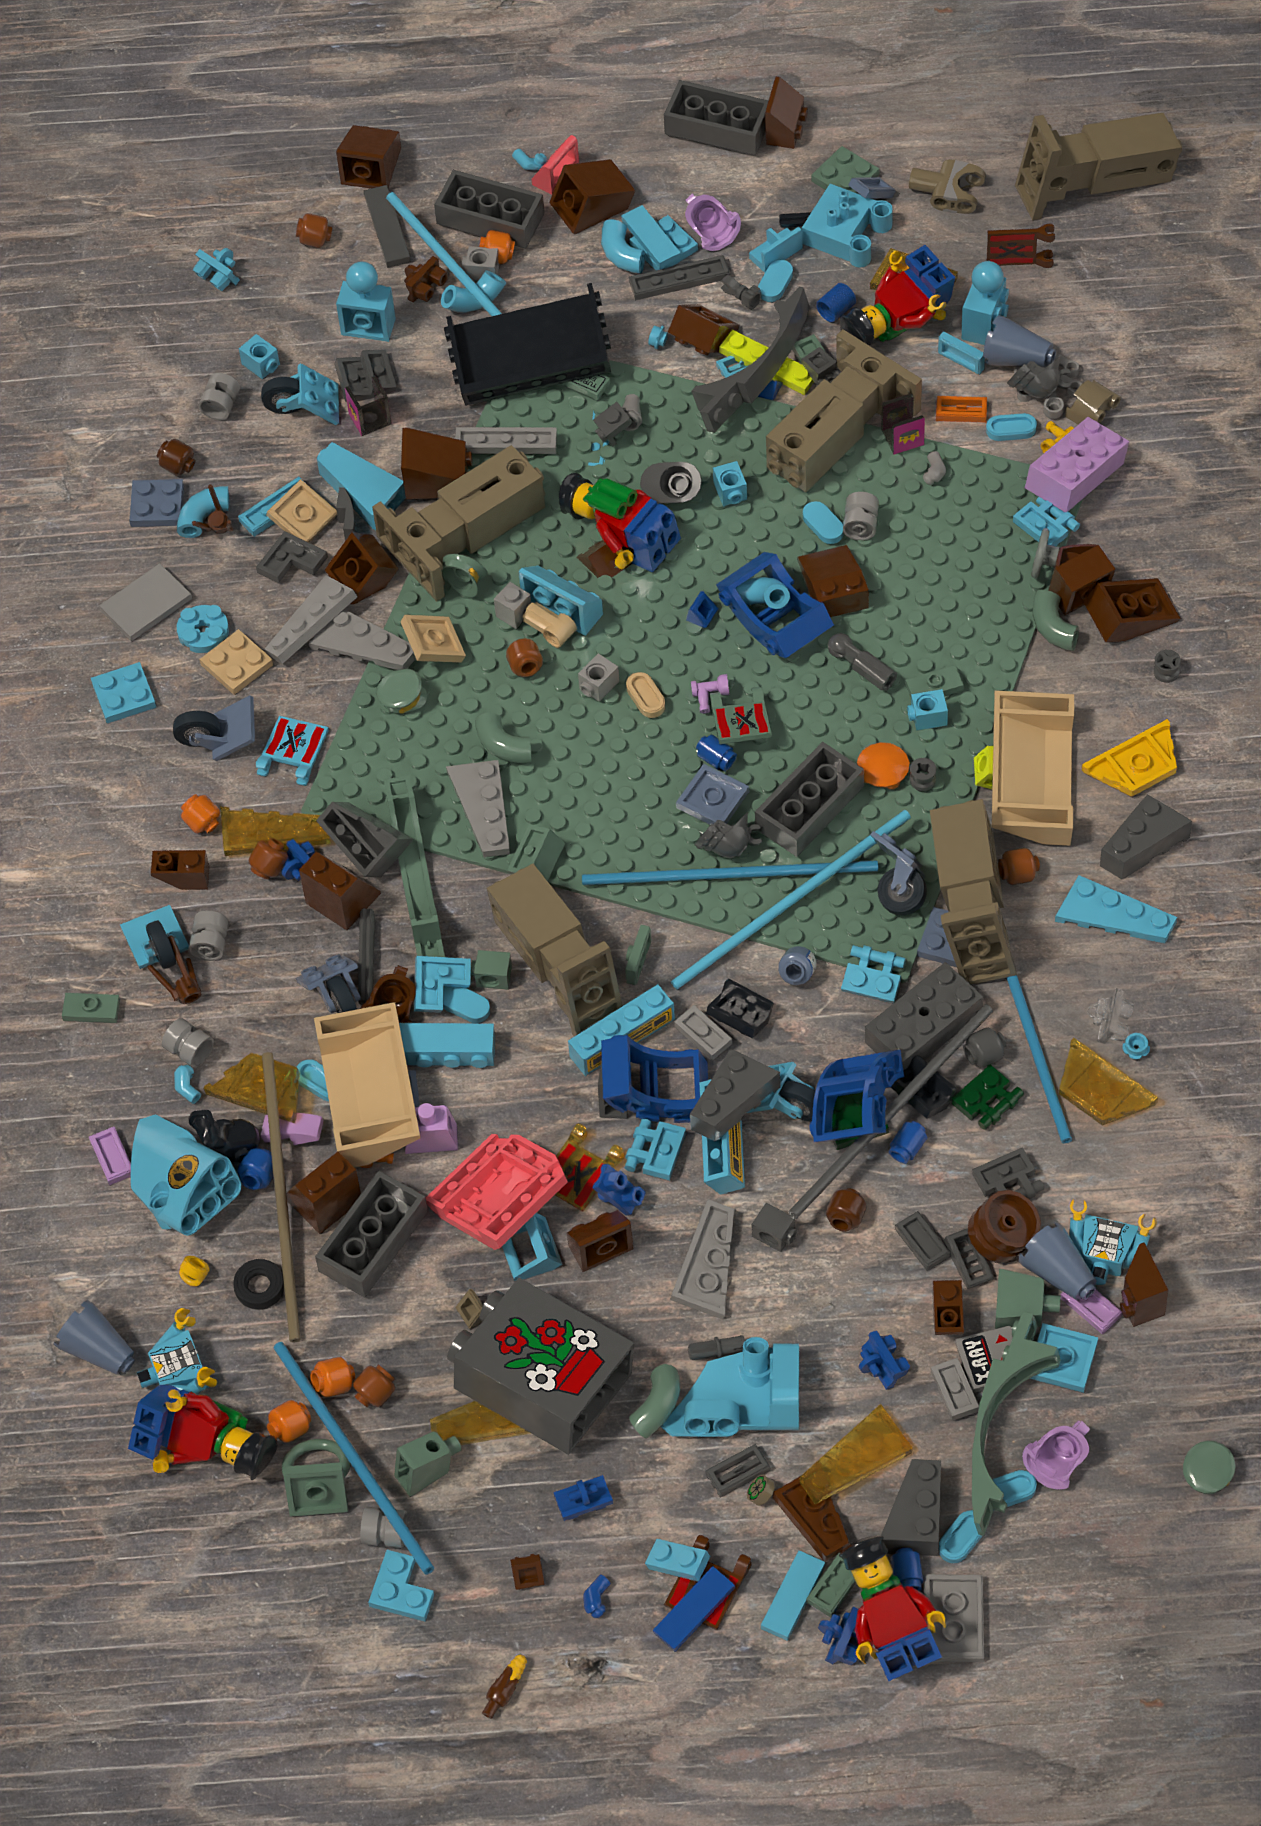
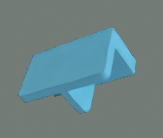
M797 227L790 231L788 228H785L777 234L772 228L766 230L767 241L750 251L749 259L765 273L773 261L786 260L803 248L802 229Z

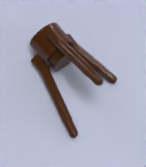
M209 484L208 489L215 506V511L209 515L207 524L192 521V525L205 529L207 532L213 530L217 534H224L227 531L231 532L233 530L232 521L223 512L213 485Z
M170 935L168 939L183 976L175 982L176 988L174 989L152 965H148L147 968L170 992L174 1001L181 1000L182 1004H190L201 997V989L197 983L191 959L186 958V969L174 937Z

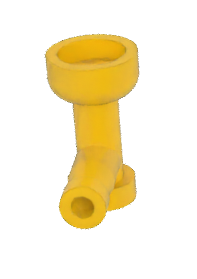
M1049 421L1045 429L1052 432L1057 438L1055 440L1046 439L1041 442L1042 452L1048 451L1074 428L1070 426L1063 430L1061 427L1056 426L1054 422Z

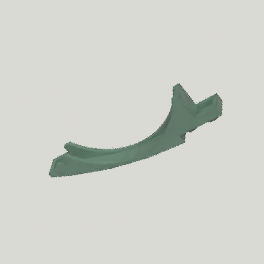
M410 775L384 779L392 827L414 839L398 857L417 956L445 957Z
M1025 1311L1022 1312L1020 1320H1016L1013 1325V1338L1010 1346L1007 1345L1005 1347L1002 1360L994 1358L992 1360L979 1404L972 1449V1507L974 1524L978 1535L982 1536L985 1535L993 1510L1005 1513L1007 1503L1003 1499L1004 1494L990 1477L985 1463V1440L992 1417L999 1405L1016 1387L1037 1374L1058 1368L1061 1361L1057 1347L1033 1341L1038 1326L1034 1314Z

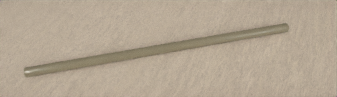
M267 1052L262 1054L288 1332L290 1342H299L301 1338L273 1053Z

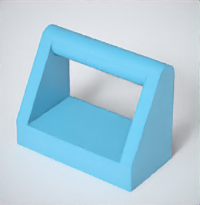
M538 1213L534 1214L515 1233L528 1232L537 1259L521 1268L511 1238L502 1246L514 1281L518 1278L527 1279L543 1274L563 1265L546 1217Z

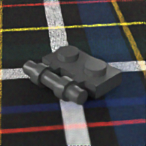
M1023 1147L972 1169V1175L985 1197L992 1193L1006 1190V1187L1017 1182L1020 1188L1014 1191L1021 1193L1028 1199L1035 1197L1036 1193L1044 1190L1041 1180L1030 1183L1028 1179L1035 1175V1168Z

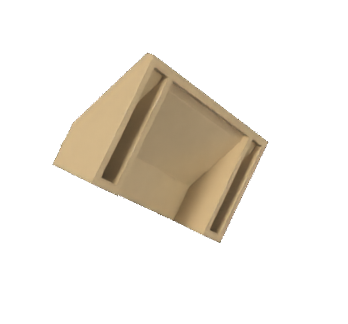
M995 691L992 828L1041 844L1070 846L1073 831L1071 771L1074 694Z
M395 1002L314 1018L337 1151L353 1167L369 1165L420 1139Z

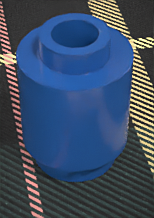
M713 734L708 737L703 736L696 746L698 750L697 756L717 770L727 771L737 757L732 747L727 744H719L718 738Z
M905 1122L891 1141L889 1154L903 1164L913 1160L928 1138L925 1133L926 1129L918 1122Z
M911 1548L898 1549L895 1552L896 1554L890 1558L893 1575L899 1578L903 1587L912 1586L916 1590L921 1591L923 1575L920 1554L914 1552Z

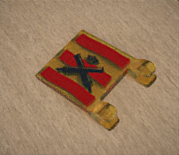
M578 1123L574 1126L568 1140L556 1155L568 1182L555 1196L583 1212L597 1193L593 1189V1185L600 1177L602 1165L609 1164L615 1168L623 1160L624 1153L620 1146L613 1145L605 1160H602L580 1147L579 1145L587 1138L588 1133L586 1127Z

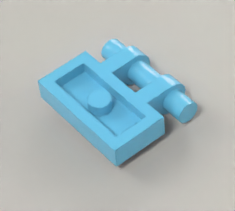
M1040 497L1036 500V503L1040 505L1039 507L1033 502H1029L1013 515V523L1038 542L1042 530L1048 528L1050 533L1047 544L1057 546L1068 537L1067 527L1073 532L1077 531L1080 527V523L1074 519L1075 516L1069 511L1064 512L1055 507L1051 502L1045 501ZM1052 514V515H1053L1055 518H1057V519L1054 520V519H1053L1051 516H1049V515Z
M853 945L850 956L860 958L859 965L848 963L841 990L895 1003L901 976L892 974L894 966L904 968L906 958L896 956V953L887 951V953L875 951L870 946L864 945L862 948ZM869 962L883 963V970L868 968Z
M641 1119L639 1127L635 1128L633 1134L634 1142L632 1147L627 1150L625 1156L627 1161L624 1168L627 1171L634 1172L637 1164L644 1163L643 1174L670 1181L686 1136V1128L659 1121L657 1129L652 1130L650 1129L652 1122L648 1119ZM648 1141L652 1142L649 1152L642 1150L644 1143Z

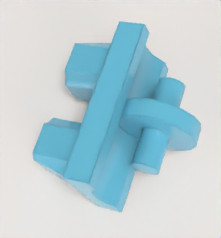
M224 248L221 251L216 249L213 252V256L216 259L201 249L195 254L199 261L196 263L193 271L204 280L212 271L216 272L209 282L220 291H223L230 282L235 286L240 279L233 275V271L227 267L230 266L232 268L236 263L232 260L233 251Z

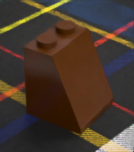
M353 125L336 151L341 185L369 189L387 185L389 188L401 151L400 132Z
M611 159L568 164L563 166L549 203L573 234H578L627 210L636 190Z
M402 428L401 472L406 499L438 498V490L469 472L468 467L472 466V452L467 451L466 441L416 429Z
M317 851L299 869L306 904L345 930H348L360 917V911L367 909L381 894L380 890Z
M337 1151L294 1185L286 1194L287 1202L321 1234L348 1213L361 1195L356 1169Z

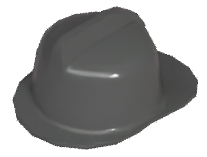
M663 462L652 464L645 469L641 476L640 486L641 490L657 501V503H681L691 500L698 494L702 480L697 468L688 462Z

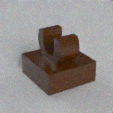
M530 1554V1556L521 1558L518 1556L510 1559L516 1590L545 1585L539 1554Z

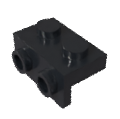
M727 979L724 982L722 993L708 1005L706 1014L734 1028L741 1034L753 1038L768 1024L774 1003L739 983Z
M919 1055L913 1057L909 1067L903 1070L904 1077L897 1079L891 1088L899 1095L928 1063ZM936 1071L908 1103L919 1114L928 1119L948 1108L956 1088Z

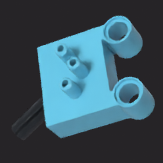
M829 184L812 212L779 215L780 227H802L804 245L850 261L853 266L859 268L867 266L871 261V240L869 237L862 235L868 224H871V228L877 233H886L893 225V208L889 202L864 198L860 194L833 184Z

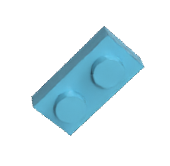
M656 1539L645 1565L649 1570L699 1582L710 1555L703 1549Z

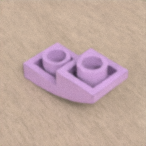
M279 1113L281 1140L290 1138L294 1145L318 1141L324 1119L322 1116L313 1114ZM265 1115L260 1135L265 1143L270 1142L268 1115Z

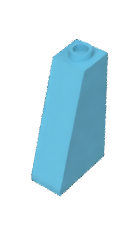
M331 442L326 449L321 450L318 454L319 474L337 493L339 492V487L345 488L353 509L372 529L376 530L372 506L381 501L387 509L391 508L395 511L406 498L403 480L339 445Z

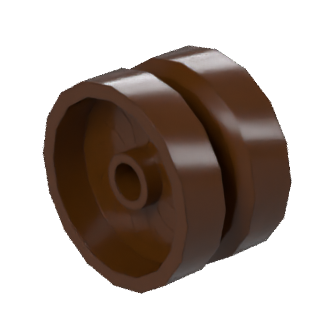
M1011 1190L998 1191L973 1212L968 1221V1235L971 1244L986 1259L998 1263L1009 1262L1019 1256L1025 1250L1026 1244L1040 1231L1041 1220L1036 1207L1030 1199L1019 1192Z

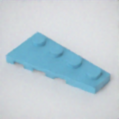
M1079 875L1058 910L1055 922L1065 923V921L1078 923L1079 927L1089 928V926L1104 928L1105 932L1116 934L1119 931L1129 933L1130 937L1166 943L1177 923V917Z

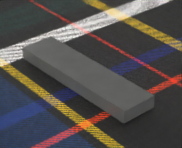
M387 185L364 190L366 204L387 268L411 262L395 209L386 199L389 194Z
M724 255L630 276L629 283L636 301L718 282L726 275H730Z

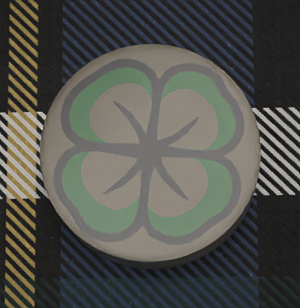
M765 1475L756 1477L747 1490L748 1500L758 1506L765 1504L773 1495L774 1482Z

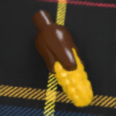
M524 1655L515 1656L489 1688L486 1699L489 1702L482 1711V1714L487 1718L492 1719L498 1708H503L510 1701L516 1689V1684H518L521 1674H523L526 1667L527 1659Z

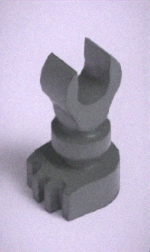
M726 275L720 281L724 284L721 289L726 294L735 295L737 299L741 300L742 305L752 310L759 304L762 296L759 287L753 285L748 289V287L740 285L730 275Z

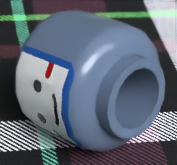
M801 946L792 947L784 953L779 962V974L790 985L798 986L805 984L810 980L816 969V959L809 949Z

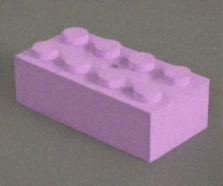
M1087 417L1030 465L1025 488L1045 501L1051 502L1060 510L1068 512L1124 464L1129 441Z

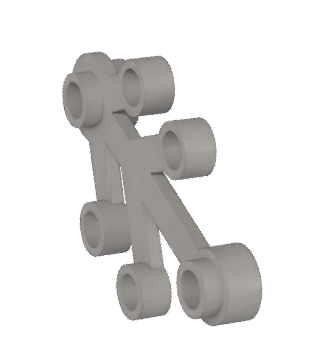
M1042 337L1047 341L1053 343L1049 338ZM1056 352L1055 360L1060 356L1059 366L1067 369L1074 368L1069 375H1062L1061 380L1065 383H1071V386L1067 388V393L1071 397H1076L1074 393L1077 390L1071 388H1079L1082 383L1071 378L1078 375L1079 364L1076 361L1068 360ZM1017 366V367L1014 369V374H1015L1021 367H1018V366ZM1018 390L1017 398L1021 402H1029L1032 399L1031 395H1023L1024 391ZM1056 390L1048 398L1046 397L1043 407L1044 414L1052 420L1058 419L1064 411V402L1056 396Z

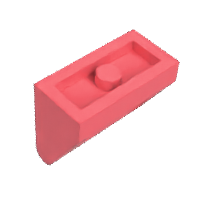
M570 135L532 178L533 186L551 195L553 194L563 166L579 163L578 142L575 136Z

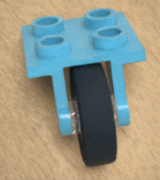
M301 363L298 365L297 374L291 377L270 379L262 387V403L265 408L274 413L289 414L304 408L334 425L339 424L338 383Z
M170 905L120 924L139 969L159 962L163 969L176 965V958L168 939L170 935L174 937L180 953L189 948Z
M794 1062L769 1066L780 1072L781 1088L775 1093L771 1092L761 1101L757 1108H752L747 1113L775 1108L793 1119L798 1118L811 1122L815 1089L792 1074L796 1067Z

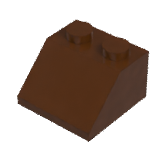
M775 76L765 111L766 145L794 149L797 139L801 140L803 125L801 123L802 121L806 122L808 107H804V96L781 77Z
M700 304L678 305L668 333L675 336V341L684 345L689 343L696 347L695 351L698 353L709 355V353H719V346L732 330L737 332L740 325Z
M351 532L325 568L329 577L353 589L357 598L350 603L352 605L384 589L399 570L373 535Z
M618 1210L611 1213H603L596 1220L587 1224H578L571 1231L567 1232L568 1246L582 1272L633 1250L631 1223Z
M1145 1242L1139 1244L1125 1276L1124 1289L1121 1290L1122 1302L1120 1303V1309L1124 1318L1130 1319L1133 1327L1165 1316L1168 1298V1288Z

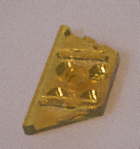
M1076 1038L1071 1040L1059 1088V1095L1102 1126L1153 1107L1158 1103L1157 1096Z
M250 1053L240 1060L239 1064L223 1072L224 1078L214 1085L208 1083L203 1088L206 1095L268 1115L263 1061L260 1055ZM274 1060L279 1119L295 1123L300 1073L297 1067Z

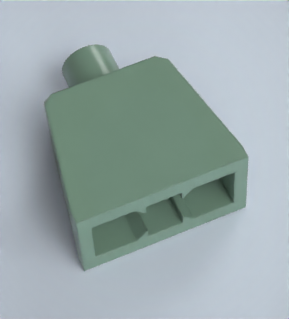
M999 1269L995 1329L1011 1326L1012 1329L1015 1321L1020 1320L1023 1311L1033 1313L1037 1326L1040 1327L1042 1312H1060L1061 1296L1045 1295L1044 1279L1040 1277Z
M431 1432L397 1448L394 1476L409 1497H412L449 1472L451 1456L462 1450L460 1442L455 1436H451L443 1441L437 1432Z

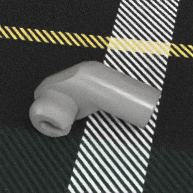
M937 451L931 452L927 456L931 467L928 469V472L923 474V479L928 485L939 482L946 474V467Z

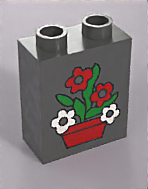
M518 1278L506 1294L496 1290L488 1297L480 1313V1320L483 1322L473 1334L467 1330H462L452 1342L447 1359L454 1363V1389L569 1455L631 1376L634 1342L527 1281Z

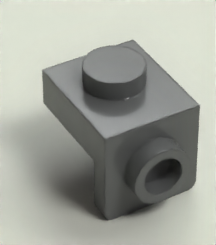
M615 402L593 419L598 427L595 430L596 434L603 443L608 440L612 447L617 444L613 438L633 423L618 402Z

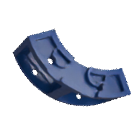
M763 552L716 584L720 591L719 598L722 603L730 607L748 632L766 647L772 655L776 654L787 658L834 626L822 602L813 599L805 592L800 595L793 588L794 580L783 567L777 554ZM763 569L768 578L778 579L787 587L790 599L780 609L767 607L755 616L740 597L736 587ZM793 609L800 615V617L778 632L768 627Z
M615 1035L610 1039L601 1040L603 1099L610 1106L622 1113L627 1110L635 1112L636 1118L658 1122L659 1117L674 1118V1123H690V1113L700 1099L699 1083L708 1080V1062L699 1049L684 1051L656 1050L636 1043L628 1035ZM630 1062L640 1065L641 1092L631 1086ZM657 1068H694L695 1099L670 1100L658 1098Z
M901 1050L839 1059L831 1062L824 1069L816 1087L812 1121L810 1122V1133L813 1136L814 1142H829L886 1133L885 1110L887 1100L883 1094L885 1089L891 1087L897 1079L904 1077ZM863 1092V1127L832 1132V1116L837 1097Z

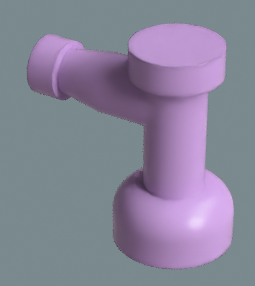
M727 674L719 675L717 681L702 683L691 681L693 697L698 696L699 709L702 714L710 712L708 692L718 691L723 696L729 695Z

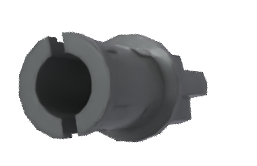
M743 1335L722 1339L714 1337V1340L692 1343L688 1345V1355L690 1360H698L717 1357L718 1359L721 1356L743 1352L745 1339Z

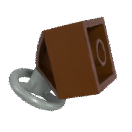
M1044 528L1039 539L1031 576L1034 579L1038 578L1042 565L1054 567L1048 591L1054 592L1061 597L1059 608L1064 615H1067L1084 606L1083 601L1098 582L1112 581L1116 569L1099 545L1077 544L1060 548L1048 545L1050 531L1048 528Z

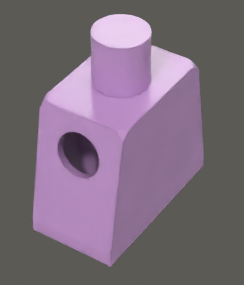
M429 1103L415 1107L420 1139L406 1145L405 1154L458 1150L457 1124L448 1107L445 1105L432 1106Z

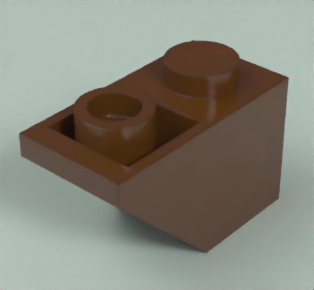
M206 850L152 851V877L180 890H208L210 866Z
M962 1280L933 1281L932 1299L935 1335L964 1334Z

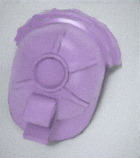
M692 193L686 199L688 206L685 211V217L692 229L701 236L702 248L709 251H717L731 244L740 231L741 220L739 214L728 211L713 196L703 194L696 197Z
M1078 1420L1072 1427L1059 1426L1048 1431L1038 1442L1035 1441L1033 1444L1030 1443L1025 1447L1022 1455L1024 1466L1044 1486L1056 1490L1068 1488L1071 1473L1084 1461L1089 1453V1445L1084 1436L1090 1428Z

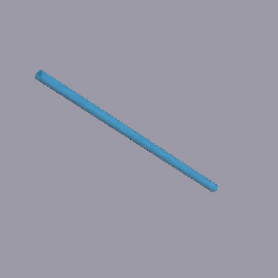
M878 860L851 862L837 873L878 871ZM831 863L583 874L582 885L809 875L819 873Z
M1017 975L1006 977L1061 1143H1069L1072 1141V1137Z
M283 1342L276 1343L274 1345L275 1352L425 1575L432 1573L434 1566Z

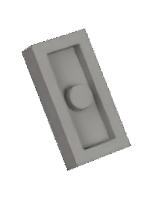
M695 1005L674 1021L675 1028L712 1061L732 1045V1038Z
M958 1358L931 1367V1374L952 1421L978 1412L979 1405Z

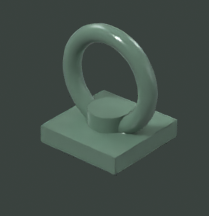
M329 1439L306 1440L295 1445L285 1455L282 1461V1473L290 1516L348 1512L344 1478L348 1474L351 1464L335 1441ZM315 1450L332 1452L339 1459L337 1463L293 1466L296 1459L301 1455Z

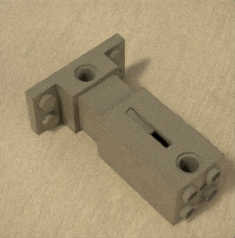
M1164 113L1083 125L1081 133L1059 136L1057 130H1052L1044 115L1034 116L1015 187L1032 221L1042 218L1047 202L1064 199L1066 191L1088 188L1092 195L1171 182L1179 155L1182 152V144L1173 132L1172 124L1168 122Z
M843 329L836 335L837 368H839L841 373L831 383L824 379L766 436L767 468L773 474L780 475L786 479L793 487L800 488L804 492H807L864 436V425L876 413L881 415V404L883 402L912 393V415L916 416L921 411L922 379Z
M510 445L438 490V500L419 512L411 507L397 516L393 509H387L381 501L372 506L377 537L437 602L445 597L443 587L445 581L441 572L443 570V557L448 554H458L464 549H467L472 554L545 508L543 474L537 467H532L522 451L518 452Z
M983 799L930 810L939 883L948 909V913L941 915V922L959 975L970 985L1017 975L1016 966L1010 951L1008 932L1000 908H1004L994 835Z
M534 864L520 869L516 873L487 887L496 925L540 982L544 983L549 980L552 984L557 1003L569 1018L574 1037L622 1007L610 947L605 941L592 947L588 945L584 939L581 923Z

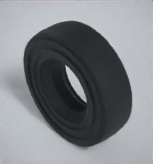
M254 1259L248 1261L237 1270L234 1276L233 1288L235 1295L248 1308L256 1310L269 1308L277 1303L283 1295V1274L279 1267L269 1260ZM258 1275L265 1276L270 1281L268 1289L262 1293H254L248 1288L249 1281Z

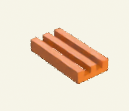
M937 396L936 421L986 423L987 397Z

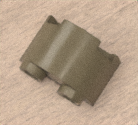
M1087 380L1074 393L1077 399L1071 408L1067 407L1065 417L1078 425L1087 417L1101 423L1106 415L1105 410L1109 411L1111 408H1116L1121 400V396L1095 380L1093 382Z

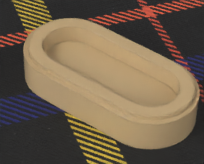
M642 672L630 675L626 681L627 692L639 711L648 718H655L663 714L665 699L651 677Z

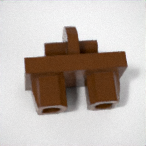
M434 256L424 265L419 264L417 267L408 265L404 270L407 276L404 282L409 291L407 298L413 303L417 299L428 302L434 294V289L430 285L435 283L438 286H443L448 280L447 271L439 267V259Z

